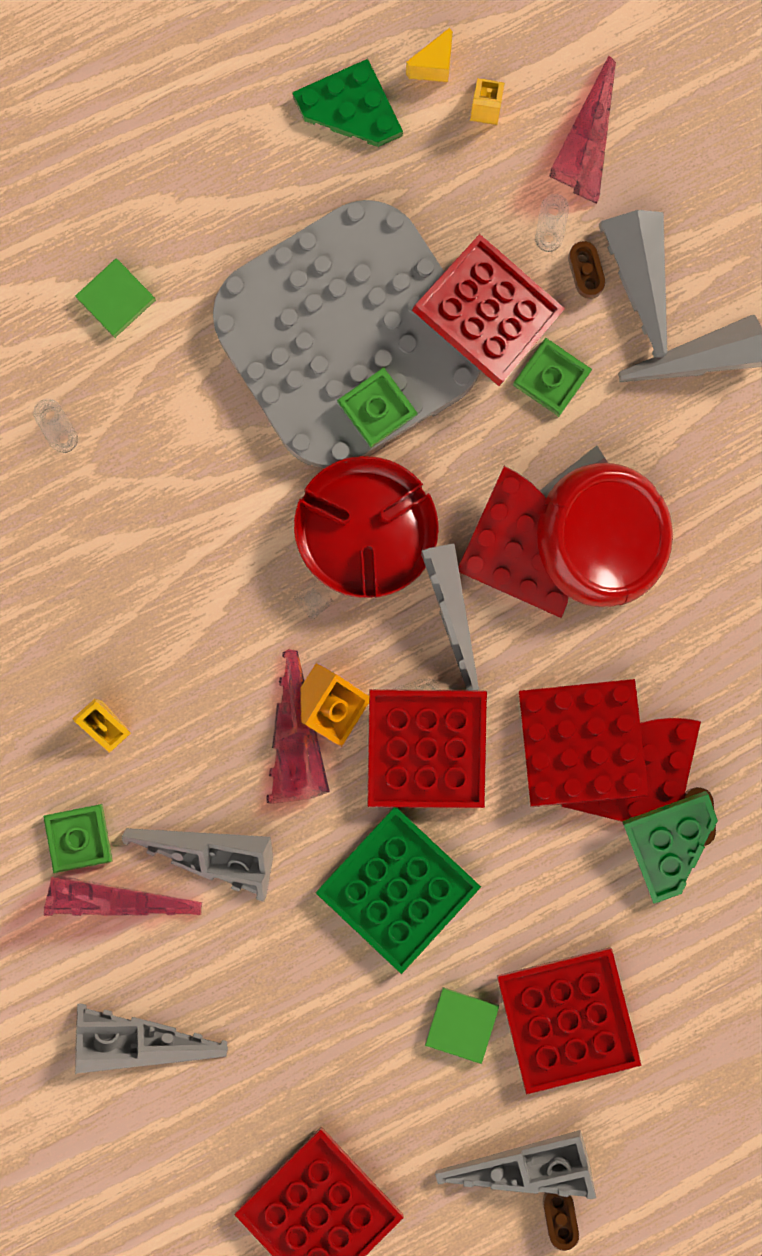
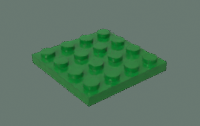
M394 807L315 893L402 975L477 893L481 886L397 807Z

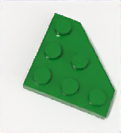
M368 59L292 92L293 99L303 120L315 125L317 123L330 128V131L350 138L352 136L367 141V144L380 147L403 136V130Z
M706 791L622 821L653 904L682 894L687 884L686 880L692 868H695L705 848L704 844L710 832L714 830L718 822Z

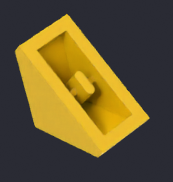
M450 28L406 61V76L409 79L448 82L453 31Z
M477 78L470 121L498 125L504 82Z
M93 699L72 718L76 724L109 753L131 734L102 700Z

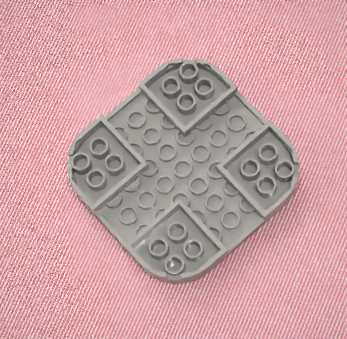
M362 200L342 205L235 270L224 281L215 299L213 320L221 346L264 411L284 446L294 457L309 466L326 468L343 459L374 454L385 447L387 442L429 416L437 415L462 399L472 389L480 374V370L412 311L415 304L443 275L444 270L411 220L400 210L386 203ZM384 367L417 411L418 416L370 448L339 406L337 400Z

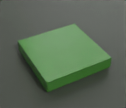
M117 258L75 295L77 300L114 338L156 301L155 297Z
M545 338L514 381L513 386L560 417L592 369Z
M384 367L337 400L339 406L370 448L418 416L417 411Z
M103 804L43 816L53 873L113 861Z
M442 987L425 1046L482 1064L499 1005Z

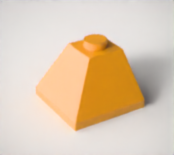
M316 663L301 686V721L342 747L368 706L369 696L334 672Z

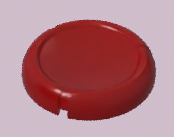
M359 456L335 462L320 471L304 489V496L298 501L294 518V534L299 554L309 571L321 583L335 592L355 598H380L396 593L414 582L425 570L426 566L421 555L422 550L436 547L439 523L431 495L424 492L422 489L423 483L413 473L393 461L379 457Z
M593 463L569 472L555 484L544 501V505H547L546 512L540 514L537 527L540 557L547 574L554 584L573 600L593 607L606 608L624 605L647 593L663 574L669 561L673 544V527L670 512L664 498L656 490L653 483L641 473L627 466L615 463Z

